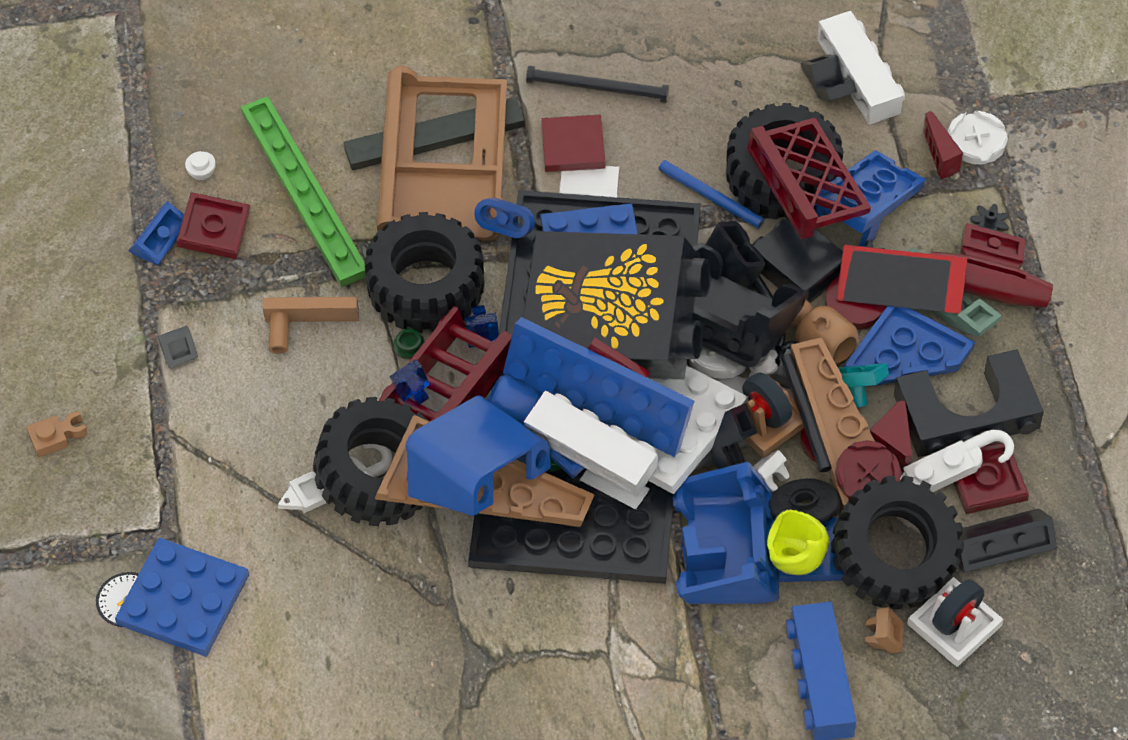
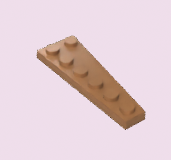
M822 337L792 344L790 352L795 361L832 466L829 472L834 487L839 493L840 505L843 509L849 499L837 485L835 477L836 462L842 452L853 443L866 440L875 441L868 430L869 426L864 416H861L853 401L852 393L847 384L842 380V375Z

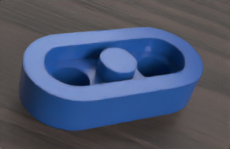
M498 198L484 199L475 207V220L484 229L513 238L526 236L534 229L535 218L527 207ZM491 208L496 210L495 218L491 216ZM519 216L524 220L523 226L518 223Z

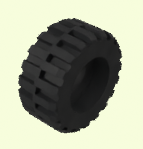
M775 103L765 105L763 110L757 108L749 112V118L747 116L742 117L737 122V127L732 129L729 135V142L727 143L726 180L729 183L730 191L735 197L738 196V202L744 207H752V212L760 216L762 213L767 214L770 219L777 220V217H785L786 220L788 216L747 150L751 129L763 125L764 129L768 131L816 118L843 161L842 140L840 134L835 132L834 125L829 120L824 121V116L817 111L812 113L806 106L799 105V107L791 106V103H782V106H775ZM812 130L800 132L798 135L811 141L816 139ZM780 138L772 140L776 146L785 149L790 144V142ZM794 144L791 150L807 157L810 153V149ZM815 151L812 156L815 160L829 164L830 159L827 155ZM809 166L805 174L822 179L825 173ZM828 174L826 181L831 182L837 176ZM802 181L799 185L803 191L812 194L818 188Z
M419 212L418 216L412 217L410 214L401 216V220L398 222L393 220L386 224L385 231L380 229L373 237L374 242L369 243L366 250L367 257L365 258L368 296L371 298L374 309L379 313L381 312V317L389 323L395 321L396 327L403 330L407 329V327L413 328L419 333H423L425 329H431V332H433L437 328L440 319L446 316L453 306L459 308L461 316L465 320L472 314L471 308L475 309L480 303L481 294L484 293L485 287L482 248L479 240L474 238V233L466 226L462 228V222L455 218L448 220L446 215L436 213L433 216L428 215V212ZM420 261L439 262L451 269V272L441 280L428 284L412 283L399 276V273L404 268Z
M366 397L365 402L361 403L360 399H356L348 403L347 409L345 406L338 408L334 412L333 417L329 418L323 426L313 460V472L316 473L314 480L319 490L323 489V499L327 504L333 502L335 504L334 510L342 516L347 513L352 516L351 521L359 524L361 520L369 521V526H379L380 522L386 521L388 526L398 524L400 517L403 520H407L414 516L416 510H421L424 507L421 505L376 500L375 497L383 479L369 476L359 470L352 462L348 453L353 448L365 444L381 445L396 453L413 415L416 414L412 412L413 407L406 403H403L402 406L394 403L395 399L385 397L384 401H378L377 397ZM420 412L416 415L427 420Z
M894 475L885 476L880 483L876 480L867 483L862 490L858 489L851 496L839 514L832 531L834 538L831 541V552L836 553V558L833 561L836 571L843 570L844 572L842 581L847 587L853 584L858 589L855 595L862 600L866 595L873 598L872 605L882 607L884 603H890L891 609H901L904 604H908L910 608L920 605L923 600H929L946 585L961 562L959 557L963 553L964 542L960 540V537L964 531L962 523H955L954 520L958 512L954 505L946 506L944 501L947 497L941 491L934 494L929 490L931 484L922 481L920 485L914 484L913 477L903 476L900 481H896ZM885 516L900 517L911 522L921 532L926 544V556L923 562L911 569H898L883 563L873 553L869 545L868 529L872 522Z

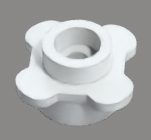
M771 350L763 361L754 367H749L751 370L749 377L760 372L769 376L775 373L778 369V365L775 363V359L778 356L776 351Z

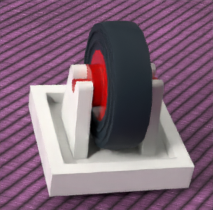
M953 577L938 593L933 595L908 618L907 625L958 667L1002 626L1004 619L982 601L985 593L980 585L970 579L960 583Z

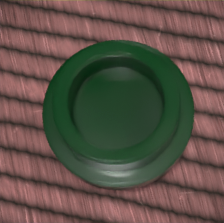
M404 329L394 339V351L401 358L412 359L425 340L418 331Z

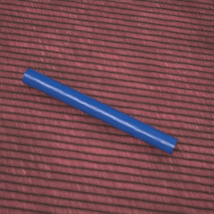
M664 160L660 164L659 171L757 229H760L765 220L763 217L670 162Z

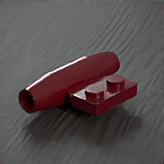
M966 223L962 234L961 254L933 251L930 253L967 258L964 293L1010 305L1046 308L1050 302L1053 284L1020 269L1024 260L1026 242L1024 238Z

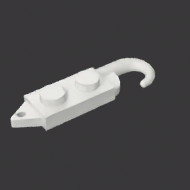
M1002 430L985 431L964 442L961 440L903 467L904 473L901 475L900 480L903 476L913 477L914 484L920 485L922 481L931 484L930 491H937L977 472V469L981 467L983 462L980 448L990 443L999 441L1005 445V452L999 457L998 461L1000 463L1007 461L1014 451L1013 440Z
M375 444L363 445L364 449L374 448L382 455L380 462L368 468L357 458L350 456L352 462L359 470L375 478L387 472L392 462L390 449ZM311 471L290 481L288 490L280 500L278 508L302 510L303 513H306L326 504L322 497L323 489L319 490L314 480L316 473Z

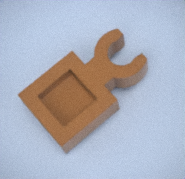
M80 411L68 414L65 420L59 422L57 415L26 426L38 458L68 447L67 438L80 439L88 434L85 424L74 427L76 423L82 422Z

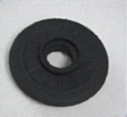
M812 478L797 479L781 485L773 492L769 500L771 515L775 519L780 513L790 509L809 514L819 520L820 523L829 520L840 506L838 491L831 484ZM801 501H812V502L809 503V504H804V505L797 504L798 502H801Z

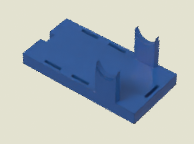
M877 150L848 169L871 206L869 214L841 221L861 234L863 233L859 243L861 247H865L868 240L871 242L875 240L882 219L922 190L926 181L925 178L908 168H899L895 165L896 161ZM836 177L830 182L841 187L844 184L840 177ZM824 189L819 194L820 197L834 202L838 198V194ZM844 196L840 201V204L850 208L858 206L855 200ZM815 204L817 207L815 212L818 217L831 214L832 210Z

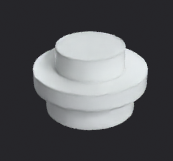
M199 151L191 154L186 159L185 167L187 173L194 179L205 180L212 176L216 168V162L210 153Z

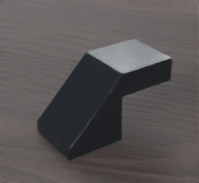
M826 54L800 63L804 74L819 99L831 101L857 92L854 80L843 79L837 56Z
M746 403L724 413L711 450L718 469L745 463L738 442L758 433Z

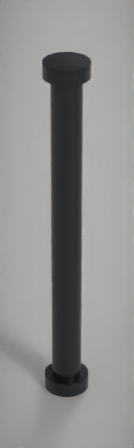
M531 65L528 66L526 83L533 84V81L657 98L660 99V102L667 103L669 85L663 84L662 87L538 70L535 69V66Z

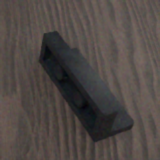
M1033 509L964 527V533L960 537V540L964 542V550L959 557L961 561L959 566L960 570L965 573L1057 549L1052 517L1040 509Z

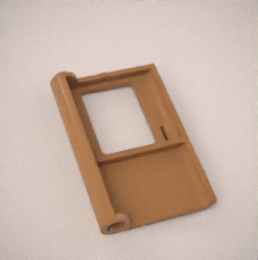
M397 66L389 71L377 231L380 229L385 231L386 224L393 220L396 222L400 221L401 216L410 214L412 217L418 216L419 212H428V215L433 216L436 213L444 214L448 220L455 218L462 222V228L464 226L468 227L474 233V238L480 241L493 240L499 236V233L480 227L475 220L474 211L476 205L484 199H501L507 92L506 79L417 76V73L407 66ZM420 95L471 96L476 99L474 153L471 163L454 164L414 161L417 98ZM491 208V216L495 218L496 210Z

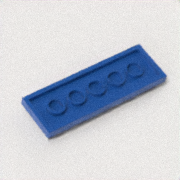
M521 317L515 323L503 374L522 380L542 393L546 390L553 395L556 393L561 394L569 399L572 406L581 411L587 409L598 416L599 421L610 426H618L628 435L644 441L673 457L678 454L693 409L694 400Z

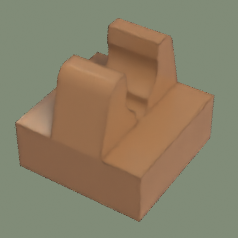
M890 607L877 609V615L866 621V626L871 631H875V634L865 637V642L871 648L886 649L889 654L902 652L904 622Z

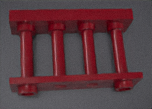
M453 306L449 313L440 319L437 328L392 384L384 389L379 401H384L386 397L395 399L394 403L401 406L403 403H406L413 407V413L417 415L420 412L427 421L431 422L475 396L480 395L485 398L492 390L493 383L504 371L512 334L503 330L494 341L482 337L465 328L466 326L459 308ZM458 338L486 353L478 363L473 365L447 352V349ZM439 361L467 375V377L459 387L454 388L428 375V373ZM421 385L449 400L440 411L435 412L409 397Z

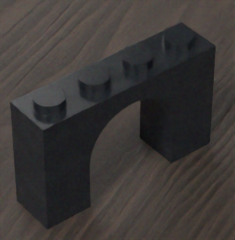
M1018 349L987 356L984 375L996 404L988 412L977 416L959 415L944 407L936 395L927 370L896 377L894 397L896 402L905 401L909 434L918 457L931 455L961 440L964 442L989 430H1002L1010 436L1019 433L1029 434L1036 429H1040L1044 411Z

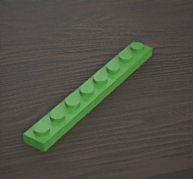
M266 96L241 106L242 116L340 287L365 278L364 260L269 97Z

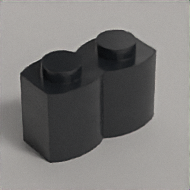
M718 222L705 245L715 249L721 255L723 260L722 277L751 289L765 266L764 259L761 253L750 243L747 232L738 222Z

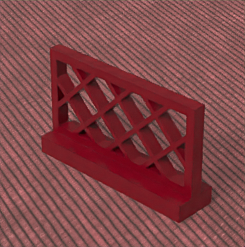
M816 118L768 131L764 129L763 125L751 129L747 150L801 239L812 237L814 229L870 213L871 206ZM812 130L816 139L811 141L798 135L800 132ZM780 138L790 142V144L785 149L776 146L772 140ZM794 144L810 149L808 157L791 151ZM814 152L827 155L830 159L829 164L813 159ZM787 159L804 164L801 172L789 168L786 164ZM808 166L825 172L822 179L805 174ZM828 174L840 177L844 182L843 186L841 187L826 181ZM801 181L818 187L815 195L803 191L799 186ZM824 189L838 194L836 202L820 197L821 190ZM844 196L855 200L858 206L850 208L840 204V201ZM816 204L828 208L832 212L831 214L818 217L813 208Z

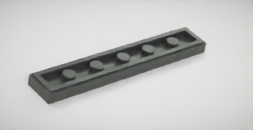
M516 98L506 100L505 132L525 127L524 118ZM476 108L415 123L413 155L474 140ZM384 131L343 142L352 171L381 163Z

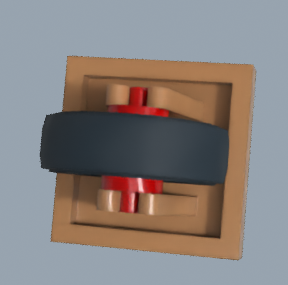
M761 372L746 379L742 390L743 394L748 396L746 404L758 433L744 440L764 458L801 431L804 426L795 400L778 382Z

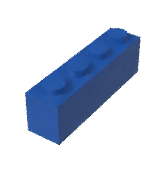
M832 601L792 606L791 619L786 620L785 624L788 640L794 639L795 649L791 650L794 670L799 669L801 679H797L799 699H805L807 709L803 710L805 729L811 730L813 740L852 738L855 734L856 717Z

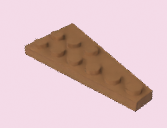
M413 415L376 494V500L448 509L408 497L406 441L413 432L429 423V421ZM514 460L493 473V504L479 513L580 527L594 494L547 473H542L533 480L526 479V464ZM483 486L480 488L478 492V502L480 501L483 495Z

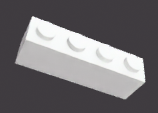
M852 11L819 21L817 41L825 54L838 57L843 79L854 80L857 92L850 95L868 125L901 114L902 102L905 100L904 90L892 78L889 65L886 62L883 63L879 57L876 44L873 41L870 42L866 36L863 23L860 20L857 21Z
M545 390L525 419L524 425L546 440L551 449L633 496L638 497L658 467V457L655 449L644 441L636 442L627 437V433L618 426L611 425L609 427L600 422L598 416L587 409L582 411L572 406L570 400L558 393L553 395Z

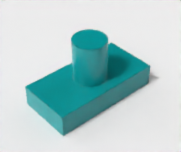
M887 363L838 367L842 380L847 384L854 397L853 401L857 408L868 405L865 386L877 385L889 376Z

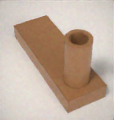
M357 297L263 298L262 310L265 322H270L269 351L272 353L280 354L288 351L289 322L359 321Z

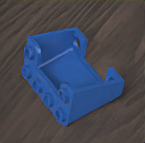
M480 395L420 427L406 441L408 497L472 516L493 504V473L517 460L526 464V479L533 480L550 469L549 443ZM483 486V495L480 501L478 502V492L480 488Z

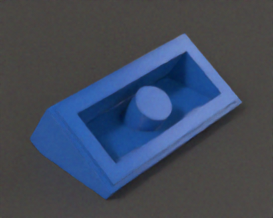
M167 201L158 210L128 251L137 257L158 265L178 239L184 214Z

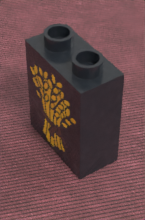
M536 231L524 318L587 349L593 339L597 338L648 370L650 374L647 378L684 380L687 359H698L702 351V325L699 320H692L695 297H706L709 293L711 283L710 263L708 259L700 258L685 236Z

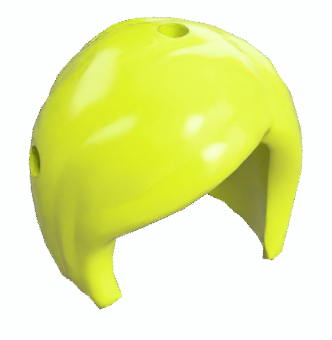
M785 510V512L777 516L768 534L767 546L770 560L778 570L787 574L804 575L813 572L823 562L829 547V536L826 528L819 520L809 514L797 510Z

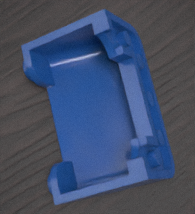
M749 462L690 476L673 495L676 511L681 512L687 519L688 527L696 526L698 539L720 537L721 544L726 547L727 551L725 568L681 572L680 579L676 581V588L679 597L689 604H765L779 599L778 569L770 560L767 546L768 534L775 521L769 508V500L772 497V493L767 483Z

